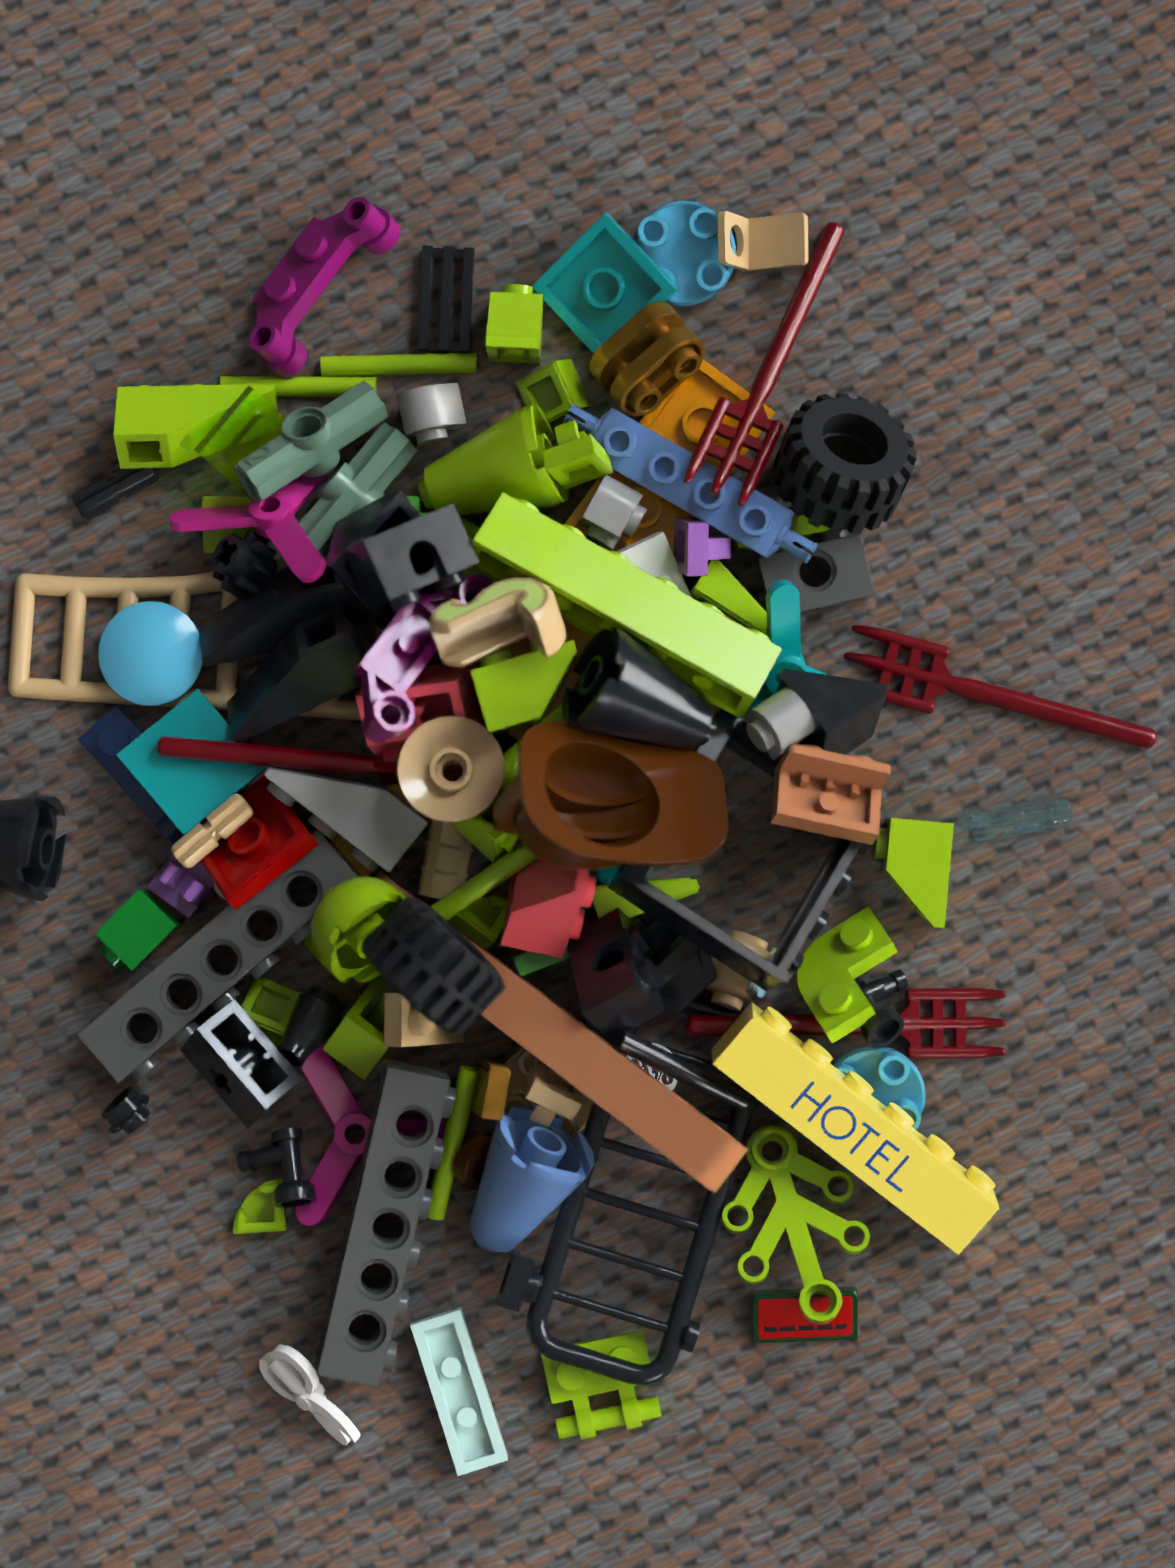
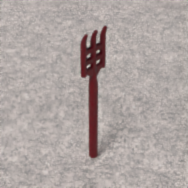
M829 222L824 227L754 379L748 399L733 404L725 397L718 398L690 458L683 479L685 483L688 484L692 481L702 466L706 455L721 461L710 490L712 495L718 494L733 467L748 473L737 501L738 506L743 507L755 490L783 429L782 422L768 419L763 405L778 380L844 235V229L839 223ZM725 415L739 421L736 429L722 423ZM751 427L766 432L764 439L761 440L749 435ZM716 435L730 441L727 449L712 443ZM742 447L757 452L754 461L739 454Z
M853 625L851 628L855 633L888 643L889 645L885 659L853 652H846L844 654L845 659L881 671L878 683L888 684V687L892 674L904 677L900 692L887 688L884 702L931 714L935 709L934 698L949 691L969 700L1143 748L1153 747L1157 740L1155 730L1149 727L975 679L952 676L944 663V660L950 654L948 646L878 627ZM899 647L911 650L907 665L895 662ZM922 653L934 656L930 671L918 668ZM914 681L926 683L923 698L911 696Z
M170 736L161 737L156 744L157 753L162 757L343 774H377L381 776L383 783L400 785L398 780L400 751L385 750L381 757L373 758L355 753ZM457 763L449 764L444 770V778L448 781H457L463 774L462 766Z
M984 988L907 989L905 991V999L908 1001V1005L899 1013L904 1021V1027L900 1035L908 1042V1047L905 1049L906 1057L909 1059H950L1005 1056V1048L966 1045V1030L1006 1026L1004 1019L978 1016L966 1017V1001L1002 999L1006 997V992ZM920 1001H931V1017H920ZM943 1001H954V1017H943ZM813 1014L783 1015L792 1025L789 1031L794 1035H826ZM740 1015L689 1016L685 1022V1031L692 1037L723 1036ZM861 1026L847 1035H862ZM920 1030H931V1046H920ZM943 1030H954V1045L943 1046Z

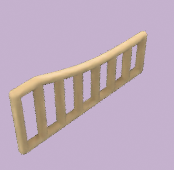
M284 558L276 559V574L288 566ZM214 572L185 576L136 578L21 574L15 580L8 692L17 698L145 706L122 698L108 683L81 681L87 598H118L117 613H119L124 608L139 603V598L170 597L169 605L179 609L188 617H190L191 595L222 591L221 610L239 598L221 589L222 582L213 577ZM35 595L66 597L60 680L29 678ZM377 624L375 640L382 632V629ZM239 660L217 664L216 690L199 689L217 711L228 712L227 702L237 690ZM190 688L182 698L151 707L174 708L197 689ZM340 696L316 706L309 712L297 715L302 717L361 720L356 699L340 698Z

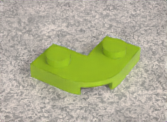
M869 906L818 937L803 954V963L797 971V983L800 993L832 1044L865 1024L869 1018L876 1014L854 979L898 953L892 940Z

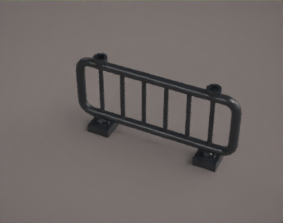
M697 996L680 1013L690 1016L740 1015L743 1010H740V1012L733 1011L714 1004L711 1000ZM584 1017L583 1024H585L587 1027H589L591 1030H593L595 1033H597L599 1036L605 1039L608 1043H610L611 1045L613 1044V1040L610 1041L598 1028H596L586 1017ZM638 1026L628 1032L636 1035ZM666 1047L673 1055L701 1069L727 1076L715 1067L711 1060ZM750 1094V1101L742 1111L732 1108L729 1121L708 1114H702L743 1145L757 1098ZM593 1101L583 1136L594 1152V1166L588 1177L561 1203L541 1271L532 1270L535 1261L531 1257L511 1251L496 1303L500 1307L516 1312L520 1311L522 1301L530 1303L526 1321L527 1334L531 1344L545 1357L628 1384L647 1386L660 1382L671 1373L678 1360L680 1350L691 1353L695 1347L700 1330V1322L692 1320L690 1317L737 1165L716 1193L710 1189L707 1190L698 1222L588 1188L601 1147L688 1174L666 1156L605 1138L604 1135L611 1114ZM585 1198L694 1231L683 1272L574 1239L573 1235ZM569 1248L679 1282L667 1323L557 1289ZM553 1300L562 1301L664 1333L657 1356L648 1364H636L552 1337L548 1332L547 1319Z

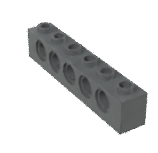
M317 829L312 835L319 845L239 909L235 910L231 905L227 906L78 1034V1037L118 1083L127 1079L130 1075L138 1082L161 1063L155 1054L171 1041L176 1048L181 1046L199 1027L195 1020L211 1007L217 1013L240 995L234 986L248 974H251L257 980L280 961L274 952L289 939L297 946L311 935L310 923L315 909L330 888L348 879L362 877L330 838ZM300 876L311 878L317 886V898L309 906L297 904L291 896L292 883ZM260 910L272 913L277 920V932L270 940H262L252 931V918ZM220 944L230 946L237 954V966L230 974L221 973L213 966L212 953ZM179 979L190 980L197 988V1000L190 1008L178 1005L173 998L172 989L175 982ZM139 1013L151 1015L157 1023L158 1031L152 1041L139 1039L133 1031V1021Z
M384 1059L316 1354L315 1365L317 1375L379 1387L383 1371L391 1373L393 1369L397 1341L390 1340L394 1321L403 1322L409 1299V1291L402 1290L406 1270L415 1271L420 1253L421 1241L414 1239L418 1219L427 1220L433 1193L431 1189L425 1188L430 1169L438 1170L444 1149V1139L437 1138L441 1118L450 1119L455 1103L456 1088L449 1087L450 1079L446 1071ZM417 1110L423 1113L425 1120L422 1127L413 1133L400 1131L396 1127V1123L403 1112ZM397 1161H404L413 1167L410 1178L399 1184L386 1180L384 1175L388 1166ZM392 1212L400 1216V1226L390 1234H381L373 1229L375 1219L382 1213ZM379 1263L388 1267L390 1270L389 1275L382 1283L372 1285L361 1279L363 1270L371 1264ZM359 1315H371L378 1320L376 1328L365 1335L356 1334L349 1328L352 1320Z

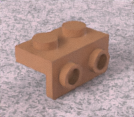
M790 744L775 768L771 824L873 845L879 836L881 791L890 778L891 766L873 761L867 756H848L825 751L819 746L812 744Z

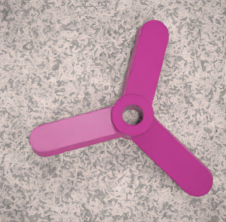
M331 472L318 477L301 475L259 504L252 499L250 505L179 510L169 516L170 527L176 532L255 527V531L260 536L270 538L290 569L302 582H314L324 573L326 562L296 520L295 513Z
M322 1044L307 1058L302 1067H298L334 1128V1139L310 1179V1182L315 1186L317 1201L295 1207L297 1219L300 1223L307 1226H318L327 1218L363 1154L371 1116L362 1112L331 1057L323 1050L324 1046ZM399 1116L396 1127L405 1133L416 1132L422 1127L425 1116ZM441 1118L437 1138H443L447 1122L446 1118ZM359 1124L364 1128L366 1135L361 1142L354 1143L348 1140L346 1128L349 1125Z

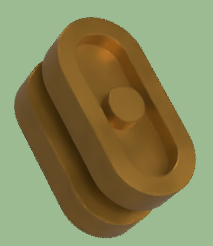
M658 301L643 307L606 340L593 354L589 368L599 384L604 389L610 391L612 400L627 416L636 417L653 412L664 398L684 380L690 378L699 370L705 356V347L691 329L684 327L682 318L669 303Z

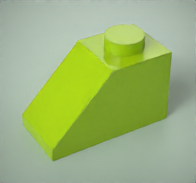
M506 284L502 285V292H490L486 332V350L489 361L541 364L543 294H533L532 286Z
M887 818L886 828H879V836L874 842V859H883L882 871L929 927L945 928L954 823Z
M382 975L374 978L323 1047L325 1052L363 1080L367 1078L389 1049L388 1046H384L385 993L397 991Z

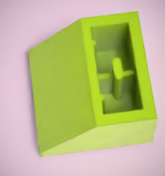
M574 640L563 643L559 651L548 659L530 643L531 653L512 658L510 650H503L489 654L479 660L481 667L470 671L489 733L493 736L539 723L544 719L577 658Z

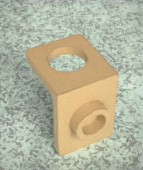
M728 211L718 212L719 263L741 271H760L806 265L809 260L808 216L798 212L748 219ZM731 228L734 229L737 237L736 255L732 251L730 244Z

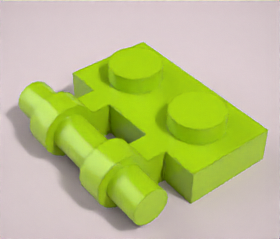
M643 1328L574 1343V1345L636 1364L645 1365L650 1363ZM541 1354L551 1403L556 1404L572 1400L575 1415L555 1419L559 1439L580 1435L581 1440L597 1437L596 1431L626 1425L627 1430L643 1427L642 1421L662 1417L658 1396L637 1401L634 1388L637 1385L628 1384L560 1363ZM615 1390L619 1391L620 1405L591 1411L588 1396Z

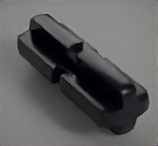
M119 467L112 471L113 477L107 479L104 475L74 492L72 495L73 502L84 519H91L120 503L118 497L123 494L128 498L160 479L157 468L120 469Z

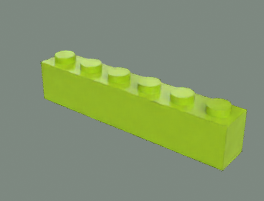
M503 492L473 539L472 546L480 563L471 568L496 582L512 577L533 578L549 586L555 594L563 620L592 636H595L604 628L611 632L612 627L625 631L705 699L741 720L754 701L782 650L779 646L771 643L770 639L762 632L751 628L746 629L725 617L723 612L714 605L704 602L700 603L679 591L671 581L648 574L632 565L631 561L623 554L611 550L607 551L586 539L583 533L575 527L561 525L541 514L532 503L524 499H515Z

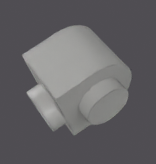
M458 383L421 386L396 395L405 436L407 438L416 437L418 445H428L447 440V430H456L462 425L467 424Z
M605 475L580 522L582 526L588 528L585 536L609 550L614 549L623 532L632 537L647 510L639 505L643 494Z
M789 688L781 689L751 709L743 717L748 724L746 729L753 744L759 750L767 751L773 761L783 755L790 744H799L815 730L814 720L808 707Z

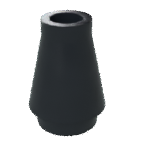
M315 986L310 987L307 993L298 995L282 1040L277 1046V1049L291 1065L302 1067L307 1058L334 1033L342 1021L341 1016L345 1011L343 1003L329 991Z

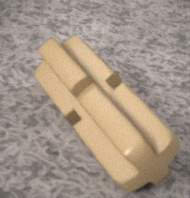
M237 793L231 795L206 817L208 821L204 825L198 823L172 845L171 851L184 867L192 868L219 845L217 841L221 837L227 839L253 816L254 811L241 795Z

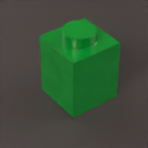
M144 888L138 889L95 935L103 942L98 948L99 951L111 964L119 970L126 965L133 971L138 970L182 924Z

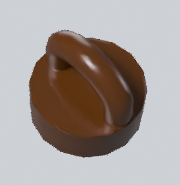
M471 1131L465 1134L462 1147L457 1152L453 1161L455 1177L471 1190H478L491 1143V1138L480 1131Z

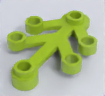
M775 1125L764 1126L756 1130L747 1142L746 1158L751 1166V1170L735 1200L729 1202L724 1207L722 1224L732 1234H743L748 1231L754 1218L752 1208L770 1179L776 1202L752 1248L740 1257L737 1265L738 1275L743 1282L751 1285L764 1281L769 1272V1259L783 1232L786 1230L804 1287L798 1300L800 1312L805 1319L812 1323L825 1324L832 1321L839 1313L842 1305V1296L840 1290L833 1282L823 1278L807 1224L836 1239L839 1247L845 1253L851 1255L859 1254L866 1249L870 1240V1233L867 1226L862 1222L856 1220L847 1221L798 1195L791 1177L792 1174L821 1188L822 1195L826 1201L839 1205L847 1202L853 1193L854 1183L850 1175L840 1170L831 1171L799 1154L794 1136L785 1128ZM769 1143L778 1145L782 1151L781 1158L777 1161L766 1160L762 1155V1149L765 1145ZM833 1179H841L847 1185V1192L842 1196H835L828 1190V1183ZM738 1208L745 1211L748 1217L747 1222L742 1226L732 1225L727 1216L732 1209ZM848 1229L859 1230L863 1235L862 1244L859 1246L848 1245L844 1240L845 1231ZM752 1258L759 1260L763 1265V1272L754 1277L747 1275L743 1269L744 1262ZM815 1294H823L829 1300V1308L824 1312L814 1311L809 1303L810 1298Z

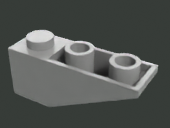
M268 767L264 773V776L271 780L270 784L266 787L270 793L289 807H292L298 801L313 813L308 819L309 823L332 840L339 833L354 845L349 853L372 872H375L379 865L387 872H390L428 824V819L385 786L287 768Z

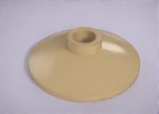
M460 716L439 717L422 724L408 737L402 747L398 760V780L408 802L422 815L440 822H462L481 814L496 799L504 781V757L494 736L476 721ZM457 763L463 768V774L457 781H448L444 778V770L449 764Z

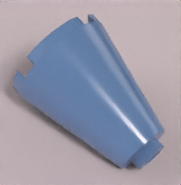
M517 1105L512 1107L508 1114L504 1115L503 1113V1118L496 1122L469 1221L470 1232L474 1236L476 1243L484 1250L493 1253L512 1251L588 1177L594 1166V1152L586 1138L579 1131H577L573 1138L569 1133L560 1128L564 1122V1119L555 1115L550 1126L546 1128L528 1120L534 1108L533 1106Z

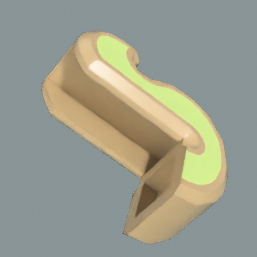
M512 577L498 581L483 589L473 601L467 604H462L460 600H449L435 609L428 622L442 663L453 667H465L527 637L530 638L536 649L548 659L559 651L566 638V629L554 592L549 586L533 578Z

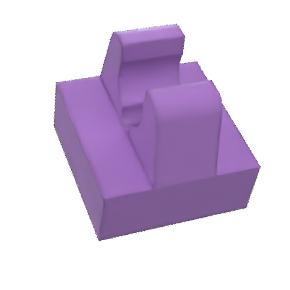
M674 517V557L679 566V572L686 576H708V560L731 558V537H724L722 533H708L709 523L698 518Z
M172 853L147 888L186 917L191 918L214 888V881L201 861L192 868H186Z

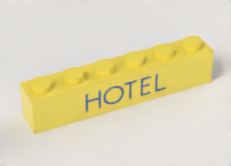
M751 1002L711 1049L713 1065L959 1255L999 1210L993 1190L995 1188L994 1182L979 1168L971 1165L967 1170L953 1159L955 1156L954 1151L936 1135L930 1134L926 1138L912 1127L915 1123L914 1120L901 1107L893 1102H890L886 1107L871 1095L874 1092L871 1085L860 1075L851 1070L845 1075L830 1063L833 1057L819 1043L810 1038L804 1043L789 1031L792 1025L778 1011L769 1006L763 1011Z

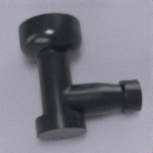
M900 969L889 973L887 977L875 979L869 983H865L860 976L854 979L876 1013L861 1026L863 1038L873 1048L889 1045L903 1030L904 1021L896 1010L888 1006L879 1007L875 1003L888 997L893 992H900L908 988V980Z
M284 1128L273 1131L271 1133L273 1145L264 1146L254 1151L245 1150L238 1152L237 1163L241 1172L252 1171L254 1168L281 1165L283 1183L279 1184L274 1190L275 1207H299L317 1201L315 1186L310 1181L303 1179L299 1142L304 1140L302 1128Z

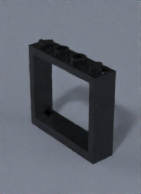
M721 708L714 715L716 717V727L710 740L703 746L698 745L692 751L716 761L723 747L726 746L774 778L775 768L783 755L773 761L767 751L763 752L753 744L747 733L746 726L748 724L744 718L741 720ZM837 838L767 959L644 880L651 865L621 864L607 888L764 991H767L782 981L788 984L795 970L800 968L804 957L798 954L807 938L814 940L829 918V914L823 909L832 895L839 897L852 879L854 871L848 867L856 853L858 852L863 855L870 845Z

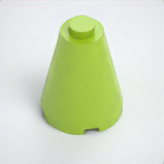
M536 404L528 407L523 406L425 467L424 479L418 481L419 492L425 507L428 510L435 509L436 511L454 503L459 515L490 513L503 492L515 499H524L532 503L536 508L556 507L568 501L569 489L565 490L545 469L542 451L552 448L550 442L556 441V438L542 409Z

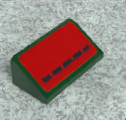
M855 1286L838 1287L842 1296L840 1311L832 1321L825 1324L812 1323L801 1314L798 1300L803 1288L751 1290L753 1343L858 1339V1294ZM815 1294L809 1300L811 1308L816 1312H824L829 1308V1300L823 1294Z

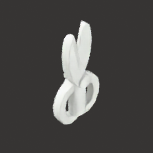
M279 1344L273 1352L265 1353L259 1360V1369L268 1384L281 1396L295 1401L302 1410H309L323 1428L342 1445H348L351 1440L356 1442L360 1438L358 1429L350 1419L324 1395L325 1389L319 1383L316 1370L300 1352L288 1345Z

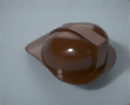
M559 721L537 724L523 735L518 746L519 772L515 780L493 806L494 830L518 835L524 846L538 858L550 864L574 870H598L621 864L651 866L693 864L713 855L722 846L728 835L729 828L724 776L721 768L712 759L695 751L627 741L598 732L579 729V727L576 728L572 724Z

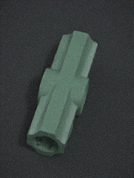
M362 381L321 409L310 406L299 408L285 417L282 423L283 433L233 466L236 477L245 488L247 494L259 504L301 475L306 477L323 476L331 472L340 461L339 450L388 418L386 407L376 394L374 388L365 381Z
M385 422L376 429L348 464L344 462L316 495L317 502L298 522L322 557H328L336 522L384 496L383 492L399 476L418 451L404 434Z

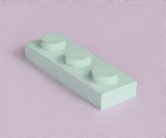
M458 1307L411 1322L410 1327L457 1476L507 1461L508 1454L462 1308Z

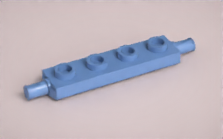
M573 404L568 411L584 420L585 423L576 420L568 414L565 415L563 424L575 420L579 432L585 431L587 435L591 434L606 450L614 471L692 516L708 522L711 527L768 559L779 548H782L803 560L804 563H807L812 557L809 553L794 545L797 543L814 553L818 544L791 530L794 517L792 510L757 490L753 491L743 507L738 506L737 501L743 482L729 475L718 494L712 495L710 490L718 468L705 460L692 481L688 484L685 483L683 479L692 453L612 407L598 419L579 408L576 404Z

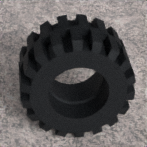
M837 393L835 398L828 394L818 395L815 402L808 399L801 404L799 411L796 410L793 414L774 459L772 468L775 470L772 478L774 485L780 487L778 495L783 502H790L792 504L790 510L798 517L804 515L809 519L808 523L819 527V525L829 527V532L840 534L842 529L848 530L850 534H862L864 527L870 531L879 528L882 521L887 522L893 515L915 468L917 451L912 449L914 440L911 434L903 432L905 425L899 418L889 416V410L881 405L876 407L869 403V399L860 396L858 399H853L848 394Z
M407 896L363 943L368 960L385 980L426 1018L451 1034L461 1036L505 989L500 973L488 959L439 913L416 898Z

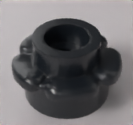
M132 1086L125 1088L107 1105L102 1113V1117L111 1125L109 1131L114 1134L123 1129L127 1134H131L138 1129L150 1115V1111L146 1108L149 1096L147 1094L140 1095Z

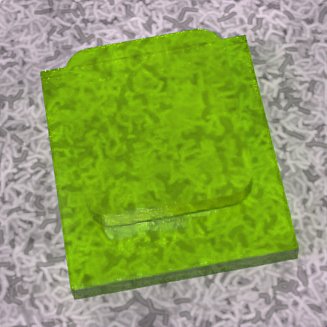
M248 386L194 450L250 497L237 479L233 466L283 433L282 423L285 417L252 387Z

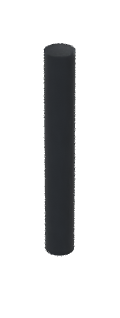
M620 1030L614 1037L612 1046L615 1050L739 1111L744 1110L750 1101V1093L625 1030Z

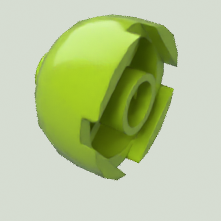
M369 876L351 878L330 888L318 903L310 923L312 945L321 961L338 981L346 983L345 978L353 977L358 983H363L381 975L368 960L363 943L406 898L399 889L389 882Z

